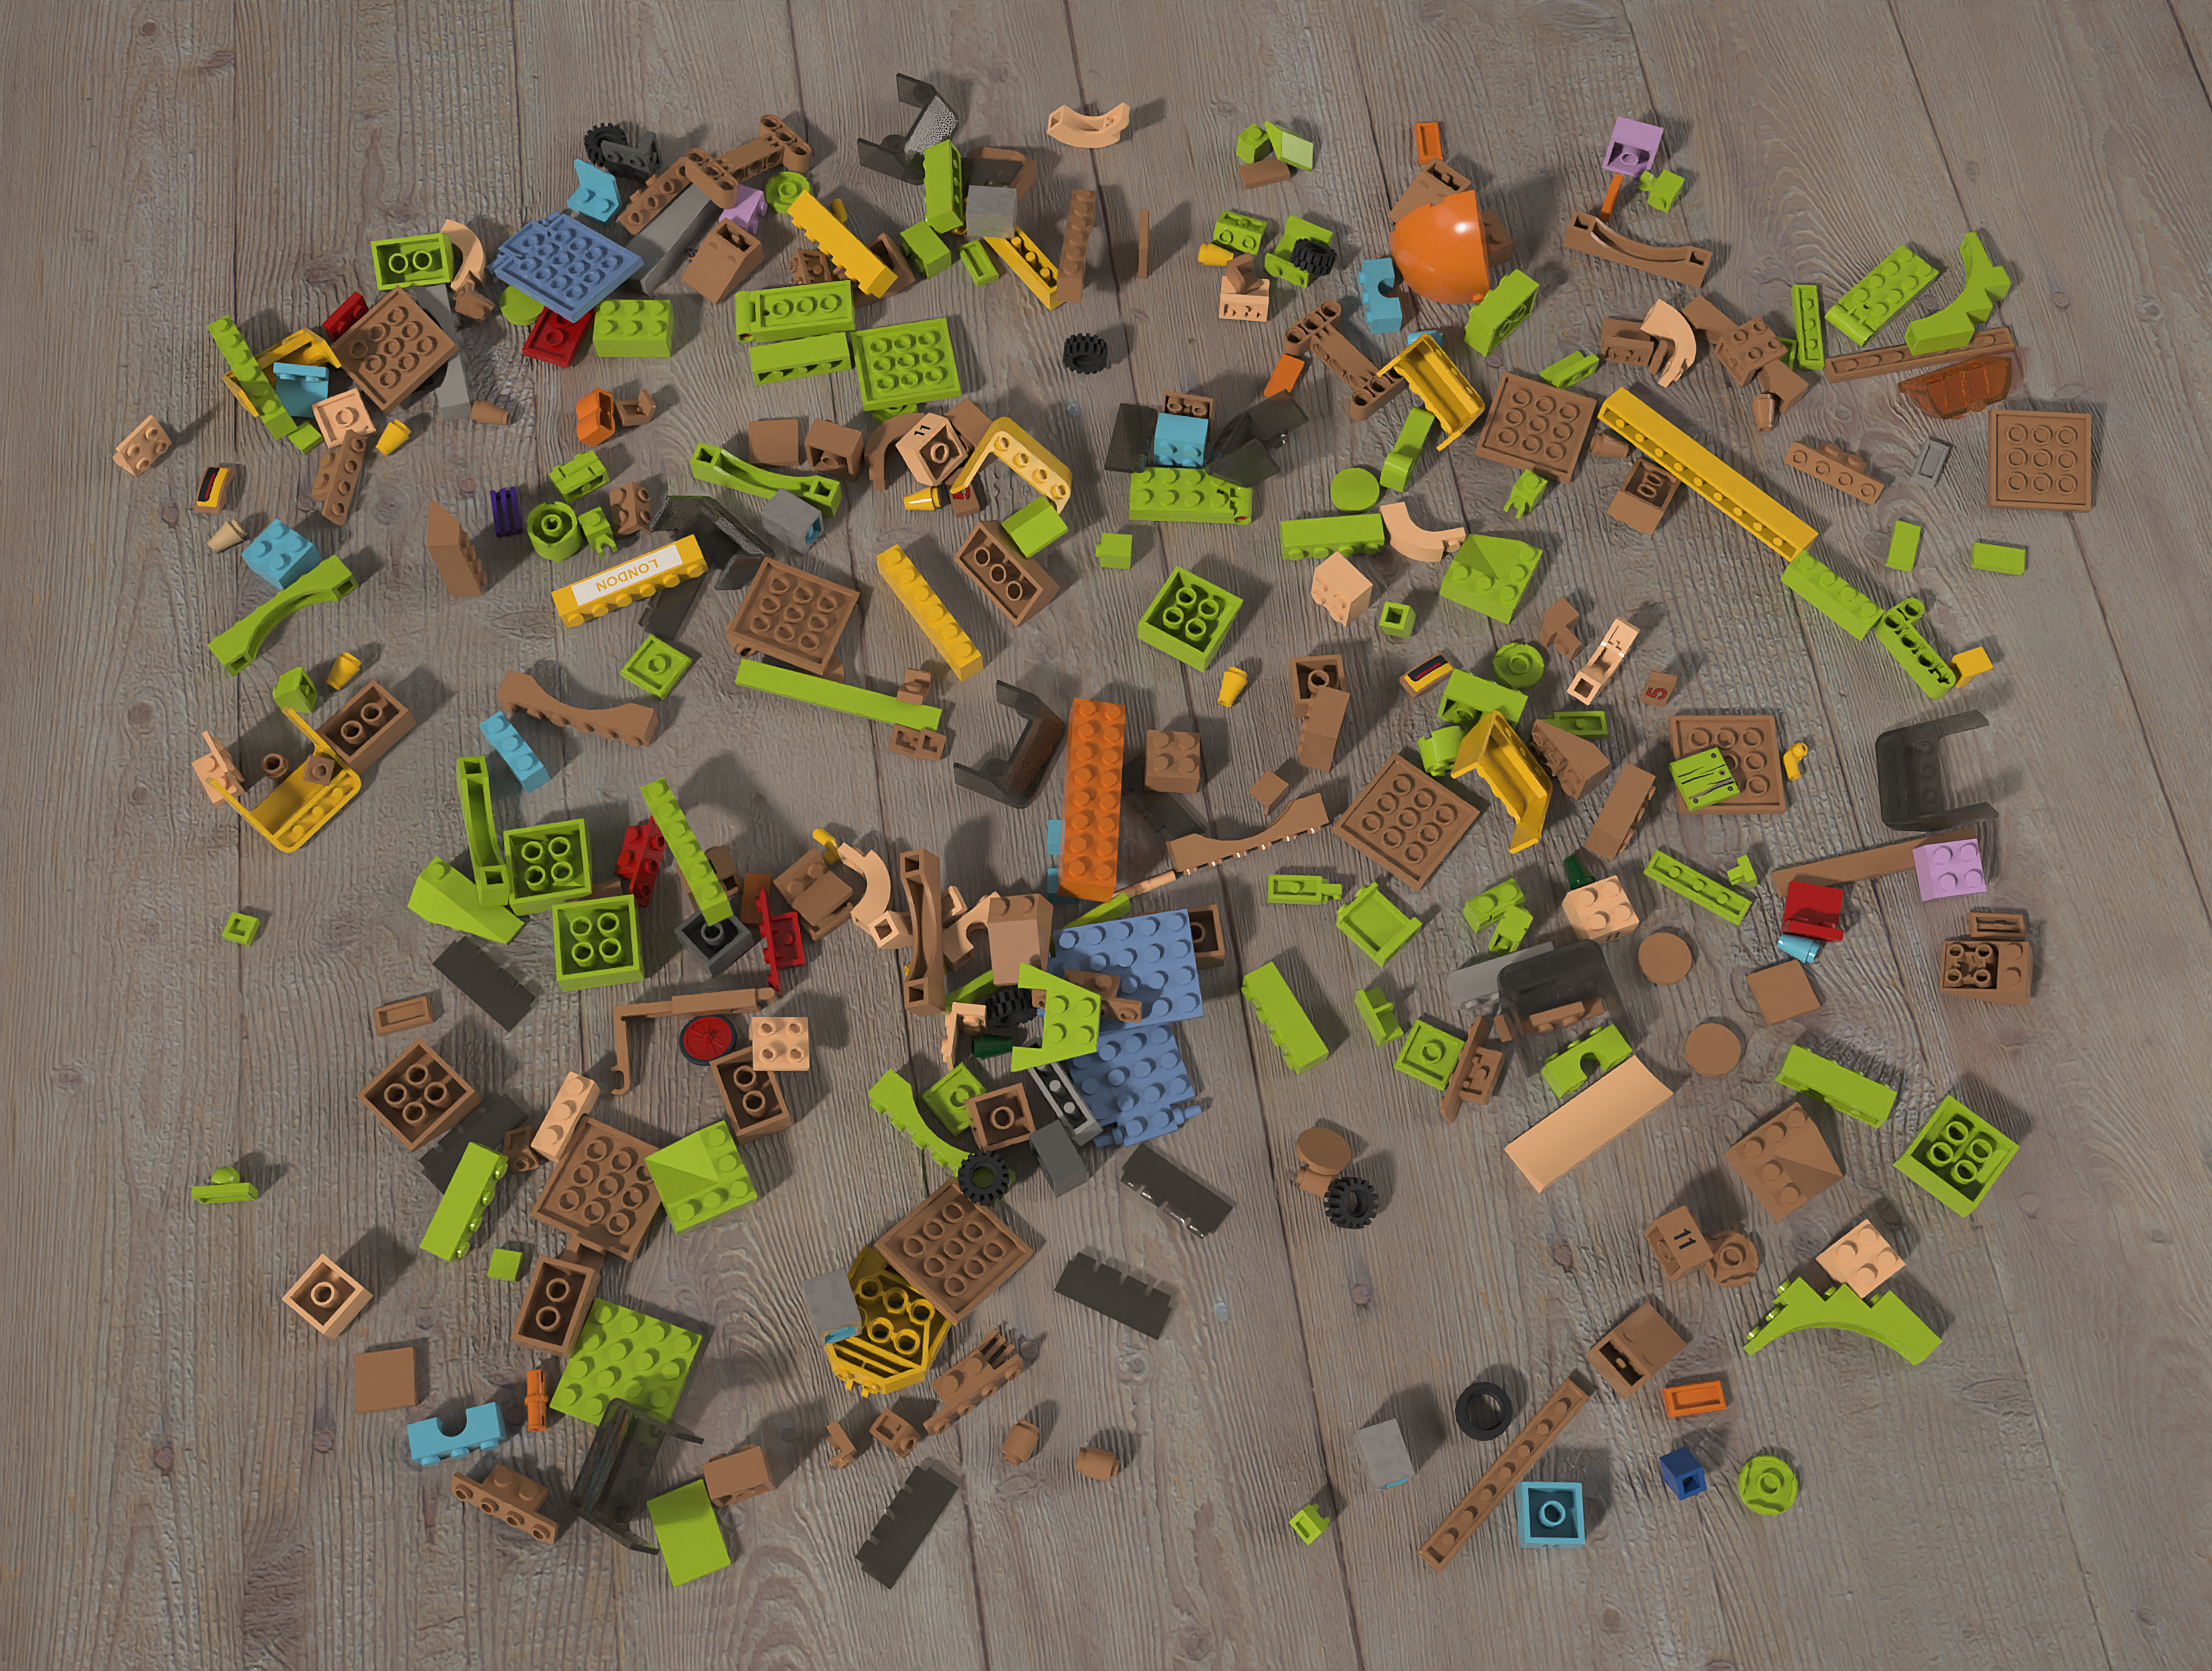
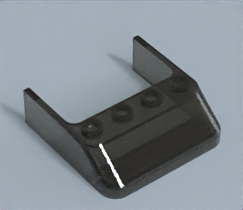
M1977 709L1887 731L1877 738L1875 751L1881 819L1889 829L1894 831L1935 832L1999 817V813L1987 802L1944 810L1938 742L1944 736L1989 726V721Z
M1582 940L1509 964L1502 968L1497 975L1501 1012L1526 1078L1540 1072L1521 1024L1530 1015L1600 997L1605 1001L1614 1026L1627 1044L1636 1040L1602 949L1593 940Z
M612 1399L607 1405L571 1492L569 1500L570 1509L629 1550L658 1555V1548L630 1530L629 1524L632 1520L633 1512L644 1490L645 1483L666 1434L668 1433L674 1438L701 1445L704 1442V1438L660 1413L625 1399Z

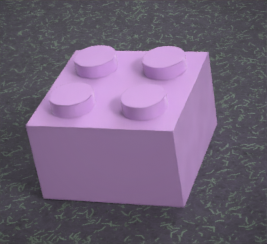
M1618 116L1602 168L1640 178L1644 170L1650 172L1664 128Z
M1977 838L1924 845L1912 849L1922 902L1971 896L1986 892Z

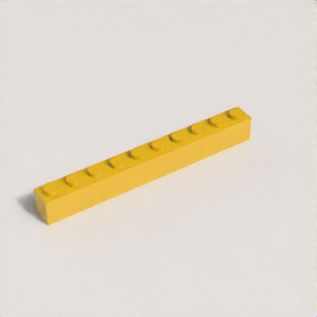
M1621 386L1604 401L1597 418L1786 560L1791 562L1803 549L1805 551L1810 549L1819 534L1817 531Z

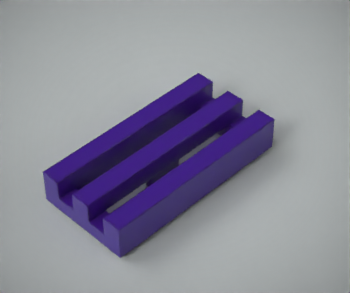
M515 486L510 487V490L507 491L505 488L500 489V492L490 491L497 538L521 534L522 526ZM508 497H511L515 521V528L511 529ZM498 499H501L505 530L501 528Z

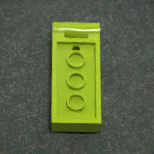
M1901 244L1841 297L1838 303L1830 308L1824 319L1863 348L1933 285L1939 271Z
M851 280L756 291H739L735 294L736 339L743 343H749L754 340L756 343L805 338L808 336H822L833 332L849 333L856 331L854 290Z
M1132 467L1129 520L1247 525L1252 521L1253 476L1247 472L1236 473V470Z

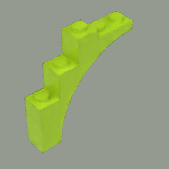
M1976 232L1966 233L1959 248L1964 262L1966 277L1962 293L1945 309L1929 317L1910 322L1904 339L1912 356L1968 346L1975 331L1974 325L1986 323L1993 309L1992 302L2004 300L2011 286V279L2006 274L2003 266L1993 267L1992 261L1988 258L1983 243L1979 240Z
M1799 1276L1793 1282L1787 1279L1776 1289L1780 1294L1773 1301L1777 1307L1765 1317L1768 1323L1762 1329L1757 1325L1746 1336L1749 1342L1743 1349L1752 1356L1769 1342L1788 1333L1809 1328H1836L1854 1331L1874 1338L1897 1351L1913 1366H1916L1924 1361L1942 1343V1340L1891 1290L1882 1296L1877 1292L1865 1304L1845 1283L1837 1289L1831 1286L1820 1297Z

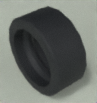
M1489 1382L1474 1383L1467 1387L1458 1398L1455 1407L1456 1422L1462 1432L1470 1438L1479 1441L1493 1440L1502 1435L1510 1425L1513 1415L1512 1403L1507 1393L1496 1384ZM1485 1394L1493 1397L1498 1402L1501 1416L1498 1423L1492 1428L1482 1429L1476 1427L1469 1420L1467 1405L1474 1396Z

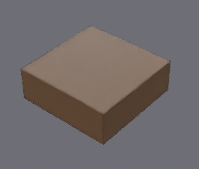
M1660 340L1648 373L1653 375L1658 373L1669 347L1668 342Z

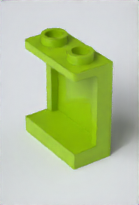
M1374 881L1369 887L1366 884L1362 886L1355 894L1356 899L1350 904L1346 902L1339 908L1336 913L1338 915L1336 926L1383 968L1419 934L1422 923L1416 917L1409 920L1378 891L1379 885Z

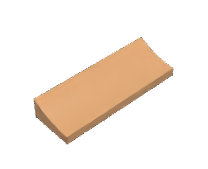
M1633 1055L1508 1144L1504 1150L1540 1194L1665 1104L1674 1093L1662 1084Z

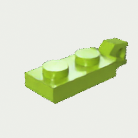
M1605 711L1554 712L1553 715L1546 716V719H1539L1582 739H1606L1608 736Z
M1268 875L1267 903L1321 905L1328 904V900H1341L1342 884H1328V879H1322V876Z

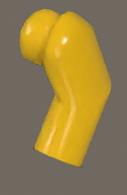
M834 199L831 202L833 215L844 224L847 220V213L841 199Z
M1802 742L1791 745L1782 758L1790 781L1801 777L1798 763L1808 753L1807 746Z
M821 827L815 829L813 838L827 850V852L823 853L822 858L826 864L833 865L835 861L840 859L837 852L839 847L836 839Z

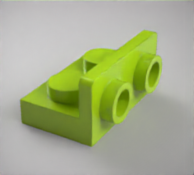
M1223 210L1216 221L1212 242L1257 255L1261 240L1267 230L1268 222Z

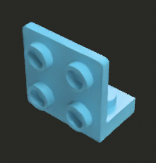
M577 158L574 161L580 187L568 199V207L607 228L623 209L616 179L609 172H603L595 168L590 162H584Z
M274 362L273 372L277 374L276 394L290 416L315 418L310 405L328 399L329 369L326 367Z

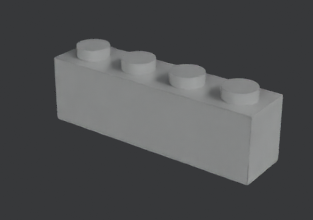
M1549 941L1450 972L1446 983L1457 1010L1467 1009V1011H1472L1481 1007L1482 1003L1488 1001L1497 1003L1505 1000L1508 997L1507 995L1513 993L1523 995L1539 985L1543 987L1554 985L1558 982L1563 968L1552 942Z
M1036 1035L1020 1047L1041 1049L1043 1039ZM1059 1062L1028 1069L1064 1126L1069 1127L1073 1134L1071 1137L1075 1139L1080 1147L1103 1131Z

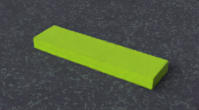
M1793 284L1791 297L1795 340L1798 341L1796 348L1798 369L1823 370L1825 362L1817 285Z
M1659 850L1655 851L1643 872L1648 877L1737 926L1741 923L1752 901Z

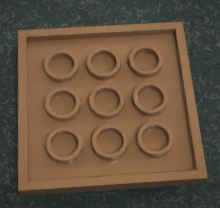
M399 285L330 346L345 372L386 415L460 349Z
M1503 371L1474 455L1524 471L1528 469L1537 475L1569 484L1597 400Z
M1991 409L1988 411L1987 508L2079 513L2091 511V414Z
M765 556L726 633V639L823 676L859 600L860 593Z
M1679 715L1669 717L1668 726L1672 762L1718 747L1740 791L1736 797L1690 812L1675 783L1678 815L1784 814L1786 806L1774 715Z
M1394 752L1333 826L1332 832L1418 892L1477 819L1480 811Z
M584 1115L529 1215L571 1236L574 1234L604 1247L608 1253L632 1263L663 1205L644 1161V1158L662 1149Z
M954 1176L948 1179L891 1228L873 1246V1249L955 1327L1024 1265L1034 1253L1026 1243L986 1206H980L979 1202L973 1204L969 1198L966 1199L963 1196V1192L960 1191L958 1180Z

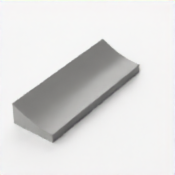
M692 181L649 221L626 246L627 250L642 258L644 265L623 283L649 296L683 251L717 211L719 206Z

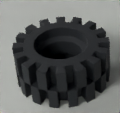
M600 123L601 127L598 128L595 125L593 126L594 131L590 129L587 131L588 135L584 137V145L591 163L594 165L597 163V167L600 168L604 164L605 169H608L601 148H598L602 141L605 140L625 146L629 145L624 130L620 129L618 125H615L613 128L612 123H608V126Z
M1304 238V240H1296L1290 262L1295 267H1300L1302 271L1306 270L1310 274L1312 272L1318 276L1319 274L1325 276L1331 273L1337 253L1334 249H1330V246L1323 245L1322 242L1317 243L1316 240L1312 239L1310 241Z
M1078 333L1077 337L1073 334L1064 343L1063 363H1065L1066 368L1070 367V371L1077 370L1076 373L1081 374V371L1089 375V372L1096 374L1097 370L1101 372L1106 367L1108 344L1104 342L1103 338L1098 339V336L1095 334L1093 337L1090 336V333H1086V336Z
M1011 989L1006 993L1002 991L999 992V995L994 994L991 996L992 998H987L985 1001L989 1025L992 1027L1001 1028L1004 1026L1007 1028L1010 1025L1018 1026L1019 1023L1025 1024L1027 1020L1031 1021L1034 1019L1033 1017L1037 1016V1010L1032 1006V991L1028 989L1023 991L1022 989H1017L1016 991Z
M978 1150L977 1154L973 1155L970 1153L967 1160H962L961 1168H958L957 1178L960 1191L963 1192V1196L966 1199L969 1198L973 1204L979 1202L980 1206H985L987 1202H990L991 1205L995 1203L997 1198L999 1200L1003 1198V1193H1006L1008 1190L1009 1172L1004 1159H1000V1155L997 1153L993 1155L992 1151L989 1150L986 1153ZM980 1168L990 1169L995 1175L994 1182L986 1188L976 1186L972 1180L975 1171Z
M1342 1177V1179L1337 1178L1334 1180L1335 1184L1328 1186L1331 1193L1325 1192L1324 1197L1329 1198L1328 1202H1323L1324 1207H1329V1210L1325 1211L1326 1216L1332 1217L1329 1221L1332 1224H1337V1227L1348 1229L1365 1228L1364 1225H1370L1372 1222L1369 1218H1375L1377 1215L1373 1212V1209H1378L1379 1204H1374V1200L1378 1199V1194H1372L1375 1188L1369 1185L1370 1182L1362 1180V1178ZM1350 1192H1353L1357 1198V1206L1352 1214H1349L1345 1208V1200Z

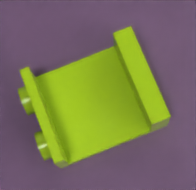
M1290 214L1286 220L1285 233L1272 254L1267 252L1265 255L1264 271L1272 276L1283 278L1293 285L1307 289L1315 274L1312 272L1311 274L1307 273L1306 270L1302 271L1300 267H1295L1290 262L1296 240L1307 238L1310 241L1312 239L1316 240L1317 243L1322 242L1323 245H1328L1331 248L1333 232Z

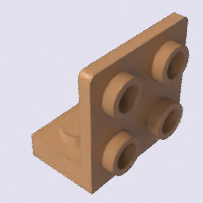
M1758 316L1721 335L1713 353L1740 387L1743 388L1750 384L1757 369L1786 355L1788 350L1764 320Z
M1604 318L1601 329L1599 360L1647 367L1653 352L1654 342H1650V334L1640 329L1642 323Z
M815 848L808 851L773 880L782 900L813 926H816L854 894L853 889L828 870L820 852Z

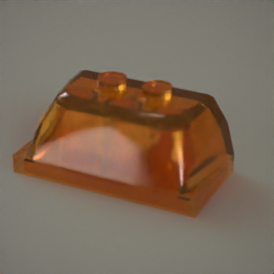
M1980 355L1897 383L1899 393H1908L1915 406L1928 417L1943 420L1949 418L1952 420L1965 417L1967 412L1984 411L1986 406L2007 398L2012 381L2011 357Z

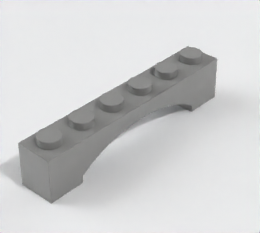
M445 283L417 289L420 308L460 348L448 359L445 379L441 387L436 388L442 415L446 422L471 417L476 397L474 391L469 389L473 382L470 371L465 369L469 362L466 352L461 350V346H464L465 343L462 332L457 330L461 323L457 311L454 312L453 307H455L454 293L448 292Z

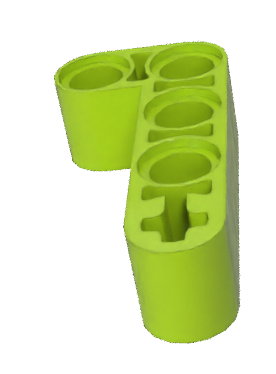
M1415 406L1412 407L1393 451H1389L1386 457L1379 485L1400 493L1404 492L1435 422L1436 416L1434 413Z
M1908 598L1883 614L1875 627V635L1930 698L1940 700L1953 687L1956 677L1953 671L1914 628L1924 614L1925 607L1919 599Z

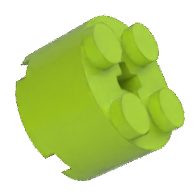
M555 502V504L548 505L542 503L536 506L527 517V532L535 551L545 559L553 560L557 563L563 562L566 558L572 556L583 542L582 530L575 512L565 503Z
M1460 726L1442 728L1431 732L1432 738L1425 741L1423 736L1417 741L1425 772L1431 778L1438 779L1445 776V772L1452 771L1462 739L1469 733L1466 726H1464L1463 730L1460 729Z

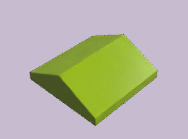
M1266 121L1264 126L1278 160L1305 171H1311L1313 143L1292 130Z
M1042 495L1000 523L1027 559L1069 531L1056 510Z

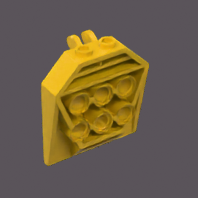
M864 1245L847 1274L862 1319V1334L824 1346L832 1371L835 1372L838 1378L846 1381L845 1388L851 1391L856 1387L857 1383H860L863 1388L862 1396L868 1398L871 1393L877 1394V1392L886 1395L923 1382L952 1323L874 1249ZM866 1290H874L876 1295L867 1297L862 1293ZM899 1301L903 1305L895 1309L891 1308L889 1303ZM923 1312L928 1314L929 1317L925 1320H919L915 1318V1315ZM877 1331H885L888 1335L885 1338L879 1339L874 1337L873 1334ZM909 1342L914 1347L911 1350H903L900 1348V1345Z

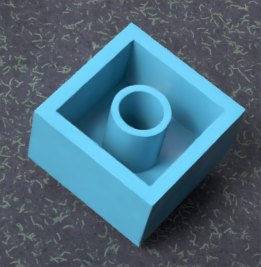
M1159 413L1154 438L1153 465H1159L1163 468L1202 469L1207 443L1208 419Z
M275 519L241 554L252 571L279 590L288 588L302 575L313 570L322 560L314 544L278 519Z
M1521 1482L1516 1486L1519 1548L1579 1549L1585 1545L1582 1483Z

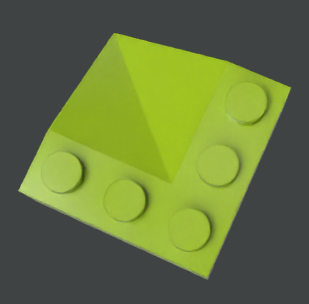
M1469 533L1443 578L1439 595L1509 625L1539 564L1543 550L1519 540Z
M1176 566L1138 623V638L1204 673L1217 654L1244 600Z
M584 818L503 831L506 868L510 883L509 903L516 916L542 913L551 910L552 905L569 903L592 894L590 830Z
M634 894L552 905L556 977L563 992L645 981L640 911Z
M1948 1094L1935 1106L1893 1163V1166L1962 1218H1965L1977 1208L2020 1146Z
M725 1120L701 1129L644 1158L676 1237L741 1210L757 1201V1194Z

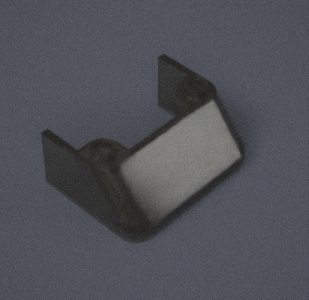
M897 73L898 100L922 110L906 137L896 134L888 135L880 145L858 138L859 161L863 167L912 185H922L925 178L923 161L925 160L924 149L948 139L951 141L959 127V117L933 85Z
M1284 389L1235 416L1226 425L1204 461L1202 468L1209 476L1243 488L1251 487V489H1254L1263 480L1281 470L1267 451L1271 448L1278 449L1286 442L1285 437L1288 432L1308 422L1309 418L1287 389Z
M667 495L648 528L651 532L667 531L674 542L694 534L701 552L722 570L718 581L713 587L717 591L742 589L756 576L765 556L771 559L775 557V552L721 503L709 496Z
M997 680V702L1015 709L1019 716L1029 721L1008 762L999 758H991L983 764L980 771L955 762L953 765L955 784L1013 808L1024 809L1032 803L1065 737V724L1035 694Z

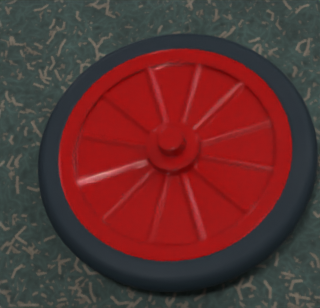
M720 1014L694 1017L684 1026L679 1037V1047L683 1056L691 1063L700 1066H710V1061L731 1054L737 1043V1032L733 1023Z

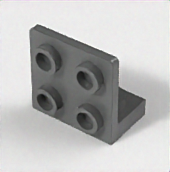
M646 130L643 138L638 141L637 148L605 140L601 143L608 171L615 177H623L635 180L638 183H645L654 173L658 175L663 165L655 132Z

